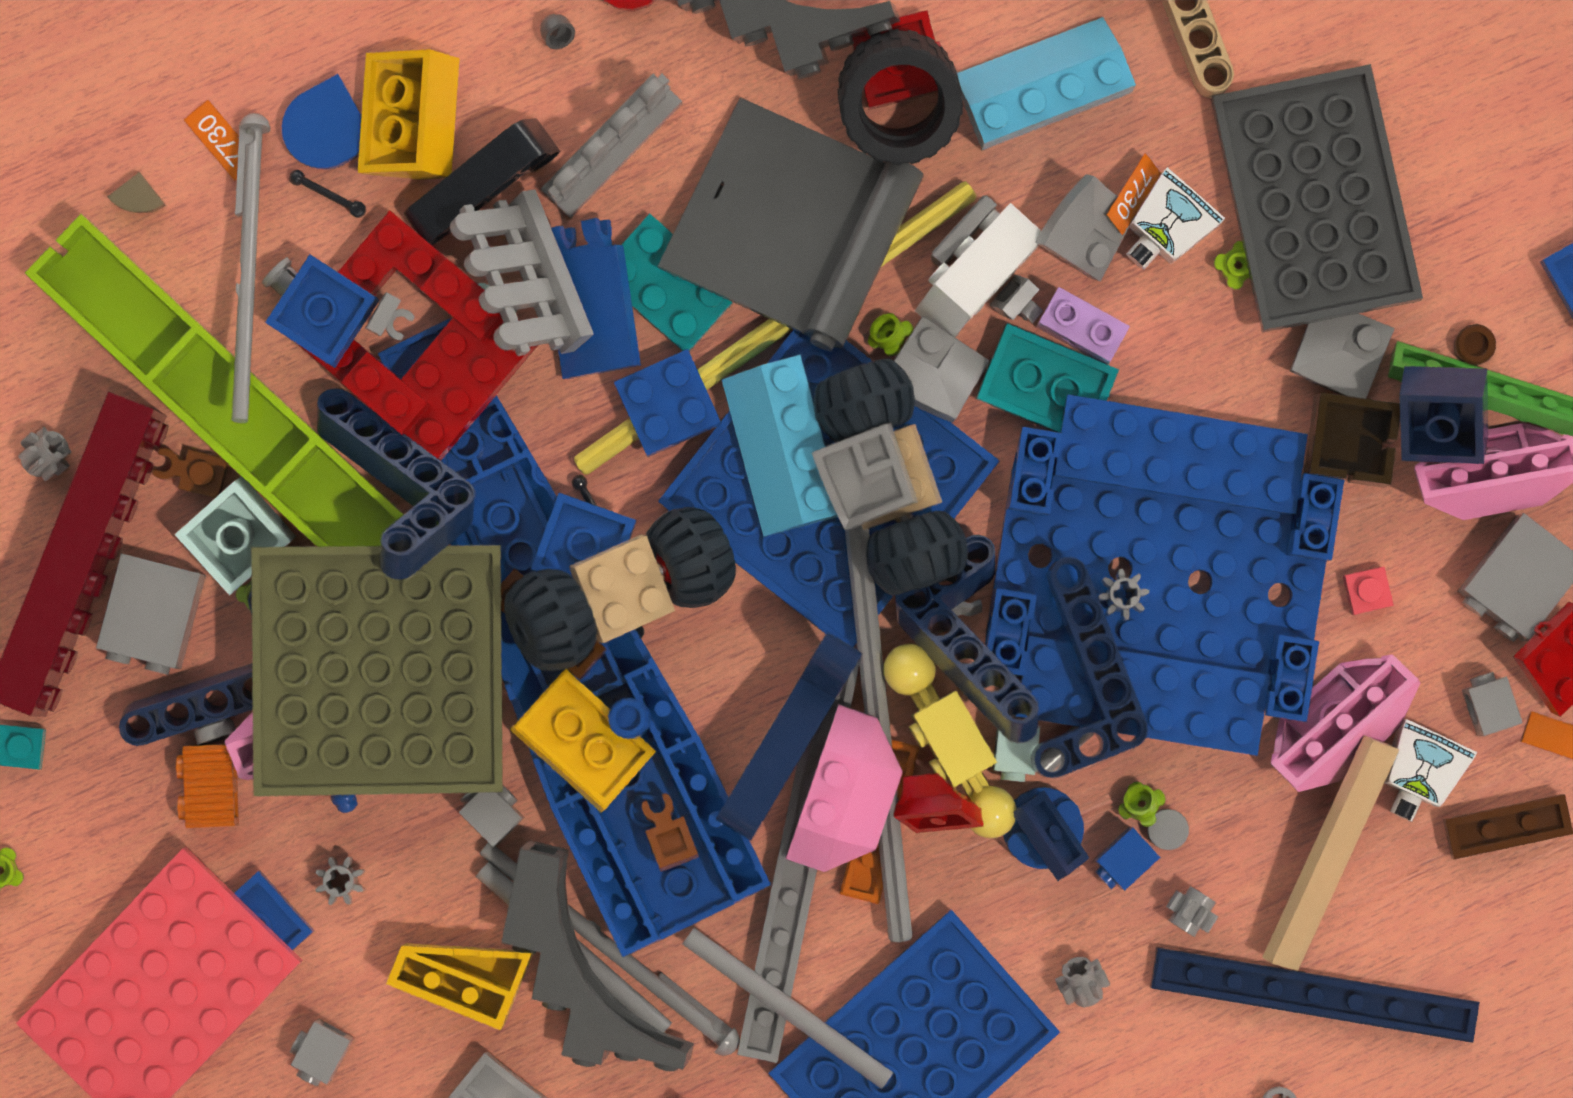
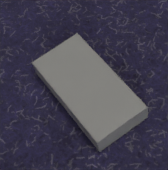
M983 195L932 251L931 261L938 267L943 263L947 264L954 256L955 250L968 236H972L979 229V225L996 209L997 204L987 195Z

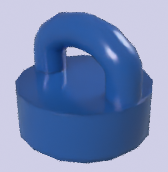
M623 698L611 707L608 720L612 731L617 736L625 739H636L643 736L649 729L651 716L643 702L633 698Z

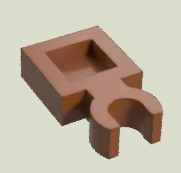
M159 449L158 454L169 457L172 465L166 472L153 470L152 474L162 480H171L176 476L181 477L178 489L211 498H216L221 493L229 465L223 458L188 449L186 460H181L174 451Z
M667 793L662 795L665 809L660 813L652 812L647 801L642 802L645 818L656 825L655 828L645 832L661 872L699 858L684 816L672 821L674 805Z

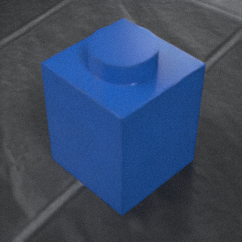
M1129 826L1094 859L1100 866L1095 873L1111 890L1118 885L1125 891L1161 857L1133 827Z

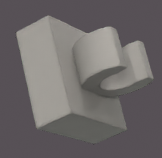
M1015 275L989 304L1006 318L1014 320L1019 315L1024 320L1028 319L1031 323L1043 312L1031 300L1040 289L1029 279L1019 275Z
M386 292L365 329L377 336H381L386 328L391 338L402 340L404 335L394 329V320L401 316L412 322L415 317L406 309L396 310L401 300Z

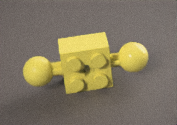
M917 644L897 646L886 657L883 672L890 688L901 695L911 696L919 710L911 715L915 722L909 726L912 735L920 748L928 745L935 759L929 761V764L934 773H938L952 787L961 784L967 796L981 808L983 827L970 829L984 838L1003 836L1013 827L1016 821L1013 812L1017 808L1012 796L1000 787L990 786L982 771L997 763L995 757L958 692L953 691L941 699L932 685L936 666L928 654Z

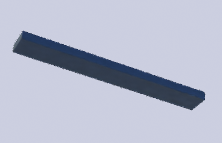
M1158 947L1156 948L1150 984L1152 989L1471 1043L1474 1041L1480 1004L1477 1001Z

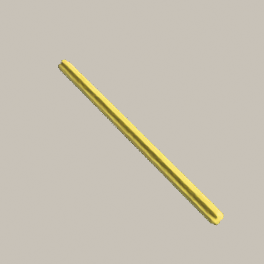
M966 181L961 182L903 223L891 244L882 266L974 202L977 196L972 187ZM771 319L759 325L697 369L706 390L713 387L793 329ZM630 418L574 457L575 464L584 475L590 474L639 439Z

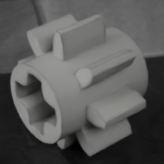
M43 427L36 434L31 432L20 442L25 450L18 457L21 459L23 468L32 476H42L44 481H47L54 474L59 476L70 466L64 458L71 453L66 439L57 432H48Z
M1119 569L1116 574L1117 581L1113 582L1106 577L1101 580L1102 584L1108 588L1106 593L1098 596L1099 601H1106L1109 606L1105 613L1106 616L1111 615L1114 611L1121 612L1122 620L1127 621L1130 616V608L1139 613L1145 610L1143 605L1139 603L1140 597L1149 594V590L1140 589L1137 584L1141 577L1140 574L1135 575L1132 579L1125 578V572L1123 569ZM1120 585H1123L1124 591L1132 593V598L1127 600L1125 605H1123L1121 599L1114 598L1113 595L1114 592L1120 589Z
M350 856L344 860L343 865H338L337 860L334 857L328 858V863L331 868L327 871L318 869L315 872L318 876L323 877V885L318 886L315 890L316 892L326 890L330 894L328 899L329 905H333L337 898L343 896L345 903L349 905L352 903V896L350 894L352 891H365L362 885L357 884L358 876L365 873V870L359 869L355 871L350 867L352 864V857ZM337 869L341 875L348 874L350 877V881L345 883V892H343L341 887L333 888L331 885V880L336 878L335 870Z
M1191 886L1185 895L1176 890L1166 906L1174 911L1169 921L1193 937L1196 936L1199 929L1209 933L1218 919V916L1211 912L1216 902Z
M1075 957L1066 962L1062 969L1063 976L1055 979L1066 1004L1070 1005L1075 1002L1081 1007H1089L1098 1003L1103 998L1102 988L1110 986L1107 975L1102 969L1099 960L1096 959L1090 962L1085 957Z

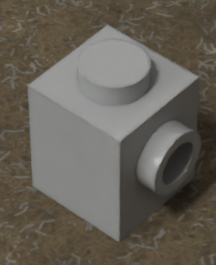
M504 785L503 792L466 793L460 800L465 806L459 813L492 847H495L525 818L513 806L518 801L517 798Z
M317 1019L313 1022L308 1033L303 1031L299 1033L292 1045L290 1053L296 1056L291 1066L299 1069L296 1074L299 1078L312 1085L318 1086L320 1082L328 1084L332 1081L354 1037L321 1019Z

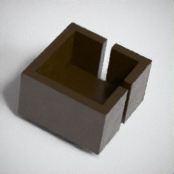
M1322 392L1314 396L1304 473L1343 480L1348 475L1347 483L1381 488L1391 485L1396 448L1387 447L1382 450V443L1390 444L1397 440L1400 404Z

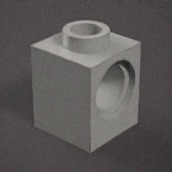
M1494 672L1483 674L1470 679L1472 687L1462 690L1477 736H1486L1523 723L1507 677L1495 678Z

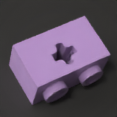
M1060 287L1056 290L1036 328L1090 358L1107 365L1111 362L1130 327Z

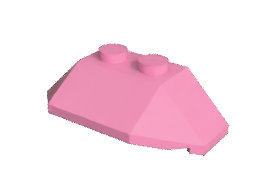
M1526 423L1488 429L1484 464L1420 461L1414 466V472L1424 504L1462 520L1542 506L1573 483V436L1565 434L1561 436L1550 430Z
M1392 654L1382 656L1381 658L1340 663L1312 688L1307 722L1279 718L1271 765L1298 792L1341 781L1345 777L1364 735L1384 742L1400 728L1420 685L1419 679Z
M838 704L786 859L826 872L876 850L903 772L877 717Z

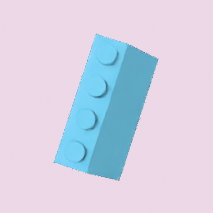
M1103 17L957 73L963 95L961 98L981 150L1132 93L1136 86L1122 48Z
M801 355L760 365L722 379L763 537L838 517L812 455V452L824 448L825 445L819 423L815 417L814 404Z

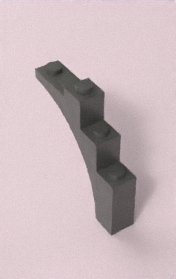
M717 0L677 1L679 6L685 11L692 10L693 14H698L713 9L715 7L714 1ZM720 0L731 38L738 44L744 42L745 46H753L768 40L767 34L772 32L784 71L790 76L797 74L798 79L808 78L820 73V66L829 63L825 47L830 46L831 51L843 49L854 44V37L866 33L871 37L878 33L889 32V30H893L891 24L900 22L896 6L891 1L862 8L821 9L796 5L786 0Z
M529 840L519 852L501 943L513 945L512 949L516 952L536 954V951L541 952L532 999L541 1001L545 1008L563 1011L566 1008L571 1009L562 1056L572 1058V1062L577 1065L593 1067L596 1064L601 1065L611 1051L615 1052L614 1056L621 1060L637 1061L642 1059L654 1062L656 1068L664 1071L683 1070L691 1059L694 1043L663 1033L635 1016L611 995L592 971L581 950L568 911L566 871L569 849Z

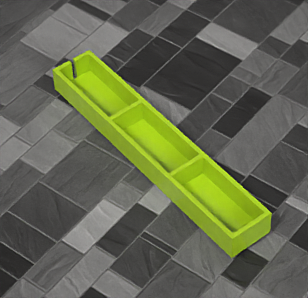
M82 214L56 239L68 252L62 256L58 251L49 247L25 272L33 282L317 547L381 546L382 534L404 515L253 372L250 373L248 422H233L232 403L235 356Z

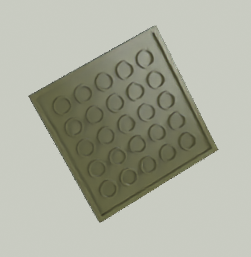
M500 545L447 546L414 575L402 580L392 579L382 572L380 566L381 546L251 547L253 796L503 792Z

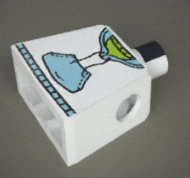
M1167 167L1129 226L1140 239L1126 255L1143 270L1146 269L1158 254L1168 263L1172 264L1214 231L1225 217Z
M1404 719L1400 728L1396 730L1392 744L1393 747L1399 749V752L1384 782L1399 790L1390 812L1412 822L1422 801L1434 807H1440L1469 767L1477 752L1408 719Z

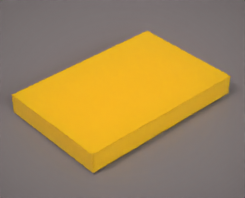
M565 669L510 730L602 813L656 751L641 737L625 739L617 736L609 725L608 715L610 709Z

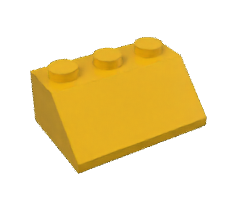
M431 49L366 53L358 173L418 180L445 179L452 173L460 58Z

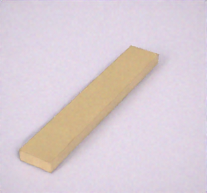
M1363 736L1262 958L1268 962L1292 970H1299L1399 749L1379 740Z

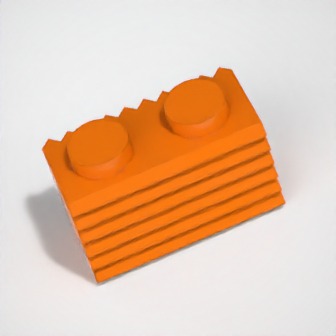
M226 744L183 746V755L176 756L177 779H184V795L178 796L177 800L179 820H185L186 828L238 826L237 772Z

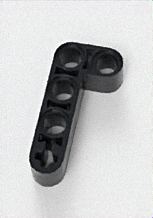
M537 118L520 120L504 130L413 203L404 212V215L416 232L428 243L434 245L451 233L450 223L460 214L459 210L464 205L472 204L474 210L479 211L525 173H532L544 167L561 151Z

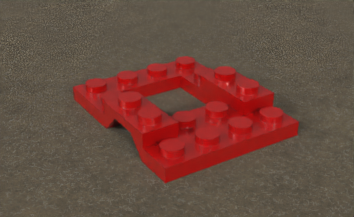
M389 210L338 273L375 296L395 271L398 270L453 318L402 379L355 339L336 368L302 346L300 347L402 435L408 436L441 461L538 345L529 347L530 351L522 356H517L515 349L503 350L498 347L494 341V332L504 322L500 313H488L481 307L479 296L485 290Z

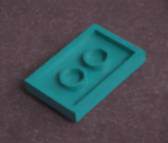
M649 213L622 244L625 253L632 307L681 351L688 349L690 352L729 309L733 302L658 268L673 233Z
M1007 323L975 399L1060 433L1066 395L1107 401L1119 369Z

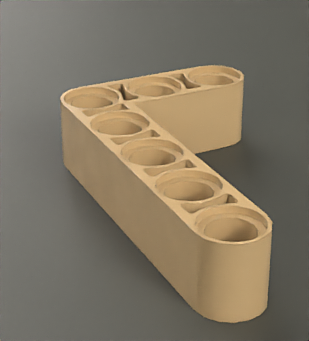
M1161 0L1198 93L1207 98H1212L1213 95L1224 94L1233 81L1234 71L1207 0H1194L1195 8L1191 11L1180 10L1174 0ZM1193 31L1204 32L1209 38V46L1203 49L1195 48L1189 41V34ZM1208 68L1218 69L1224 77L1223 84L1211 86L1206 83L1203 75L1204 71Z

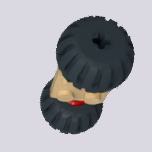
M881 359L855 366L832 375L817 385L813 401L815 417L824 433L836 443L885 424H891L892 428H895L909 421L913 415L915 405L914 387L905 370L891 359ZM916 425L896 430L894 434L918 502L862 525L863 530L892 520L897 522L874 532L868 539L866 549L868 571L875 583L889 595H899L912 590H919L961 573L965 568L968 554L965 534L958 522L947 512L933 511L912 518V513L942 503Z
M691 507L670 510L655 520L646 532V535H638L569 566L573 577L561 570L544 569L530 572L519 579L507 593L504 602L505 617L510 633L521 654L535 668L547 671L571 668L589 654L596 640L599 643H605L674 612L673 604L680 607L697 608L710 605L721 598L731 587L736 576V564L730 542L720 524L709 512Z

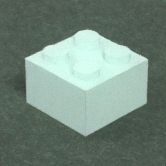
M242 476L236 479L174 534L229 595L252 576L251 547H285L296 537L292 530Z

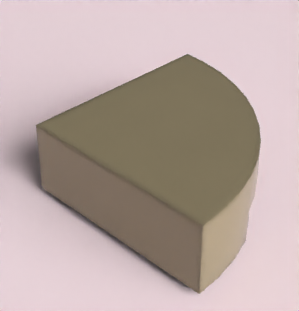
M140 172L108 196L115 205L133 213H151L166 206Z

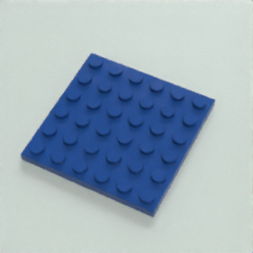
M795 330L791 332L768 361V363L801 355L813 401L815 389L822 380L855 366L873 362L847 340L842 348L834 347L832 351H825L810 342V337ZM914 406L911 419L893 428V431L910 425H916L942 503L912 513V518L940 510L947 512L955 519L1000 460L951 422ZM729 411L722 419V424L715 428L658 502L669 511L691 507L709 512L720 524L724 534H726L737 565L825 634L829 632L854 647L857 639L846 536L839 517L763 537ZM820 427L825 447L835 444L836 442L830 439ZM896 520L869 528V537L880 529L896 524ZM875 583L879 615L894 595L885 593Z

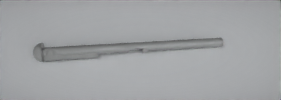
M257 113L246 115L239 124L235 215L237 217L242 216L240 247L241 281L240 284L236 283L238 306L232 421L236 423L248 422L262 134L270 132L268 120L263 115Z
M487 843L480 852V855L514 881L517 863L496 846L492 847ZM568 905L574 930L716 1043L718 1048L714 1053L726 1056L732 1054L738 1048L740 1038L734 1027L733 1029L730 1028L662 972L658 976L655 975L631 954L622 957L616 943L600 931L601 927L587 920Z

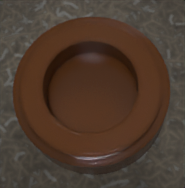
M1472 324L1466 326L1457 333L1454 339V352L1462 362L1474 366L1481 365L1487 362L1495 353V336L1490 329L1483 325Z

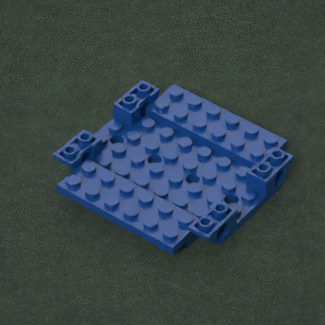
M1069 394L1065 398L1060 433L1022 427L1011 471L986 627L985 645L1012 674L1020 675V682L1038 701V720L1082 727L1101 719L1048 585V569L1052 563L1061 558H1077L1087 568L1096 594L1099 596L1102 593H1106L1108 589L1101 582L1103 578H1109L1113 582L1117 581L1110 576L1108 567L1114 558L1120 557L1127 560L1130 565L1131 571L1128 578L1132 579L1135 575L1140 574L1141 577L1137 584L1140 589L1149 590V594L1140 597L1139 603L1145 608L1143 612L1139 613L1130 608V616L1127 621L1122 620L1121 612L1114 611L1109 616L1105 615L1147 721V738L1258 756L1264 712L1266 716L1307 722L1319 641L1314 640L1325 567L1326 562L1331 561L1333 557L1344 486L1343 479L1307 473L1302 475L1308 434ZM1036 544L1046 546L1051 553L1050 562L1044 568H1037L1029 561V550ZM1067 564L1060 566L1057 571V580L1062 586L1071 588L1077 582L1078 575L1074 567ZM1196 570L1205 572L1210 578V587L1203 594L1194 593L1188 584L1190 575ZM1276 583L1286 586L1290 593L1289 601L1283 607L1274 606L1268 598L1269 589ZM1120 585V589L1113 593L1114 598L1121 599L1123 605L1132 598V593L1124 591L1123 585ZM1100 601L1105 614L1109 606L1106 601ZM1085 603L1076 604L1072 610L1074 622L1080 626H1086L1091 622L1093 616L1091 608ZM1099 641L1092 642L1087 649L1089 660L1097 665L1106 660L1108 654L1106 646ZM1110 679L1105 682L1102 688L1105 700L1115 703L1122 696V686L1118 681ZM1015 714V717L1027 718L1026 715ZM1124 718L1119 722L1117 727L1119 734L1137 735L1138 729L1134 720Z

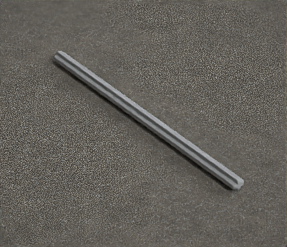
M861 525L849 531L845 530L857 648L863 653L859 659L864 713L878 718L892 748L875 583L868 571L866 560L869 529L863 530ZM896 790L878 843L888 937L891 942H905L912 938V927L900 821L893 817L895 805L898 803Z

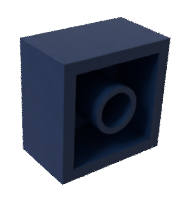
M1405 366L1399 394L1402 461L1484 464L1488 440L1487 369Z

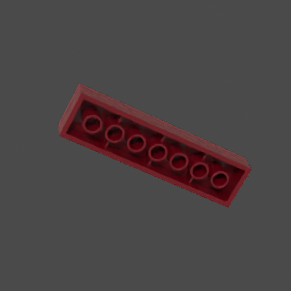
M108 391L1 656V705L26 715L46 717L48 711L54 712L57 708L63 692L62 689L58 688L64 673L69 674L78 655V652L73 650L78 636H85L93 618V614L88 612L94 597L100 598L106 587L108 576L104 575V571L109 559L114 561L117 558L123 543V538L119 537L124 522L130 523L136 512L138 500L134 499L139 484L145 485L151 475L153 462H150L149 459L155 446L160 448L167 435L169 425L164 423L166 415Z

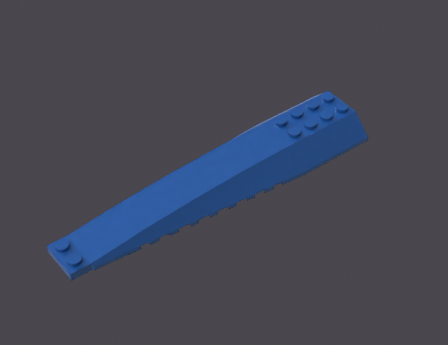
M451 318L379 352L378 355L382 363L402 379L450 322ZM496 395L441 462L466 479L475 490L473 522L466 531L450 543L451 546L500 545L502 583L514 568L523 576L533 572L531 571V566L557 496ZM501 611L502 679L519 720L563 670L547 671L532 666L524 658L514 642L505 614ZM636 629L605 643H600L607 651L587 674L579 680L609 709L623 698H633L643 702L651 716L649 729L640 737L656 752L610 805L601 813L529 748L553 814L622 957L661 941L771 885L750 840L715 820L729 797L699 735ZM667 793L674 805L672 821L684 816L699 858L661 872L645 832L655 828L656 825L645 818L642 802L647 801L652 812L660 813L665 809L662 795Z

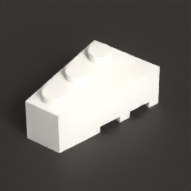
M1011 203L1001 213L994 209L979 225V228L983 231L976 240L968 236L953 253L958 259L950 267L943 263L928 279L933 286L915 309V312L921 318L924 316L953 337H956L965 324L984 307V304L1007 282L1037 249L1039 244L1035 242L1041 230Z

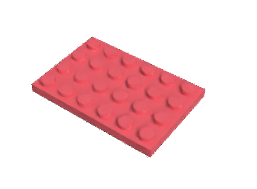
M184 847L16 1024L92 1098H172L303 960L187 847Z

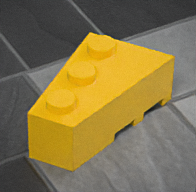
M405 943L399 950L386 984L501 1030L506 1023L533 954L516 952L512 949Z

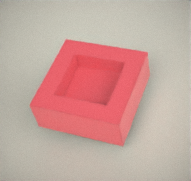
M1385 566L1343 576L1352 615L1394 606Z

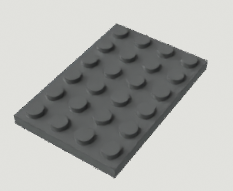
M1371 64L1212 96V106L1262 333L1419 302L1423 299Z

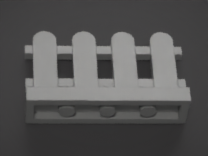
M652 74L541 188V191L570 219L682 105V101L670 90L671 87L668 85L669 79L663 74L659 77Z
M536 190L522 191L509 205L506 200H499L493 205L494 209L475 211L472 204L464 205L459 210L460 214L451 221L450 230L457 239L472 241L475 250L466 257L464 265L471 275L475 277L486 276L490 287L480 294L479 303L486 312L501 314L504 324L494 332V341L497 346L503 350L515 349L517 356L526 355L530 351L529 347L543 344H549L551 350L559 349L561 354L576 351L594 333ZM498 235L506 236L509 245L490 248L485 238ZM520 271L523 281L503 283L501 273ZM534 307L538 318L518 320L515 310Z

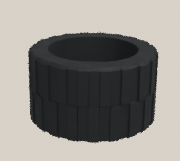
M899 29L889 30V32L872 35L871 38L864 42L862 41L855 47L856 49L853 53L849 54L844 61L843 70L840 71L838 79L839 89H837L842 122L846 127L847 135L851 141L858 145L859 150L880 162L885 161L892 165L914 164L927 157L931 158L951 141L954 132H957L960 125V116L963 113L961 98L963 95L954 63L950 61L948 53L942 46H938L927 35H920L916 31H899ZM894 65H911L925 70L933 77L938 88V101L933 111L923 121L907 128L894 129L881 126L867 117L862 106V91L866 83L877 72Z

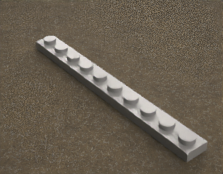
M859 662L856 664L797 763L758 951L755 972L790 998L817 869L786 859L838 704L851 708ZM751 994L749 995L737 1055L777 1063L786 1019Z

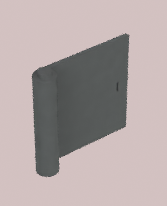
M740 97L659 262L658 268L810 337V342L820 349L832 351L834 347L842 348L924 175L910 163L892 165L889 162L877 161L870 155L864 154Z

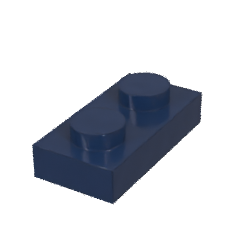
M1044 790L1013 812L1014 818L1021 829L1027 835L1057 881L1068 876L1090 858Z

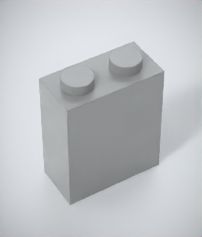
M1525 513L1518 514L1458 590L1465 597L1462 603L1476 615L1482 617L1486 613L1497 622L1494 628L1510 641L1514 642L1517 638L1521 641L1530 640L1535 633L1534 628L1536 625L1547 618L1573 584V550Z
M121 553L96 648L107 651L105 659L128 665L131 657L146 661L145 669L168 675L170 667L181 669L206 575Z

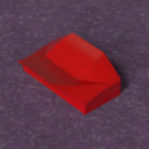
M938 773L903 777L902 795L895 805L893 817L915 833L983 827L981 808L969 796L960 794L953 789Z

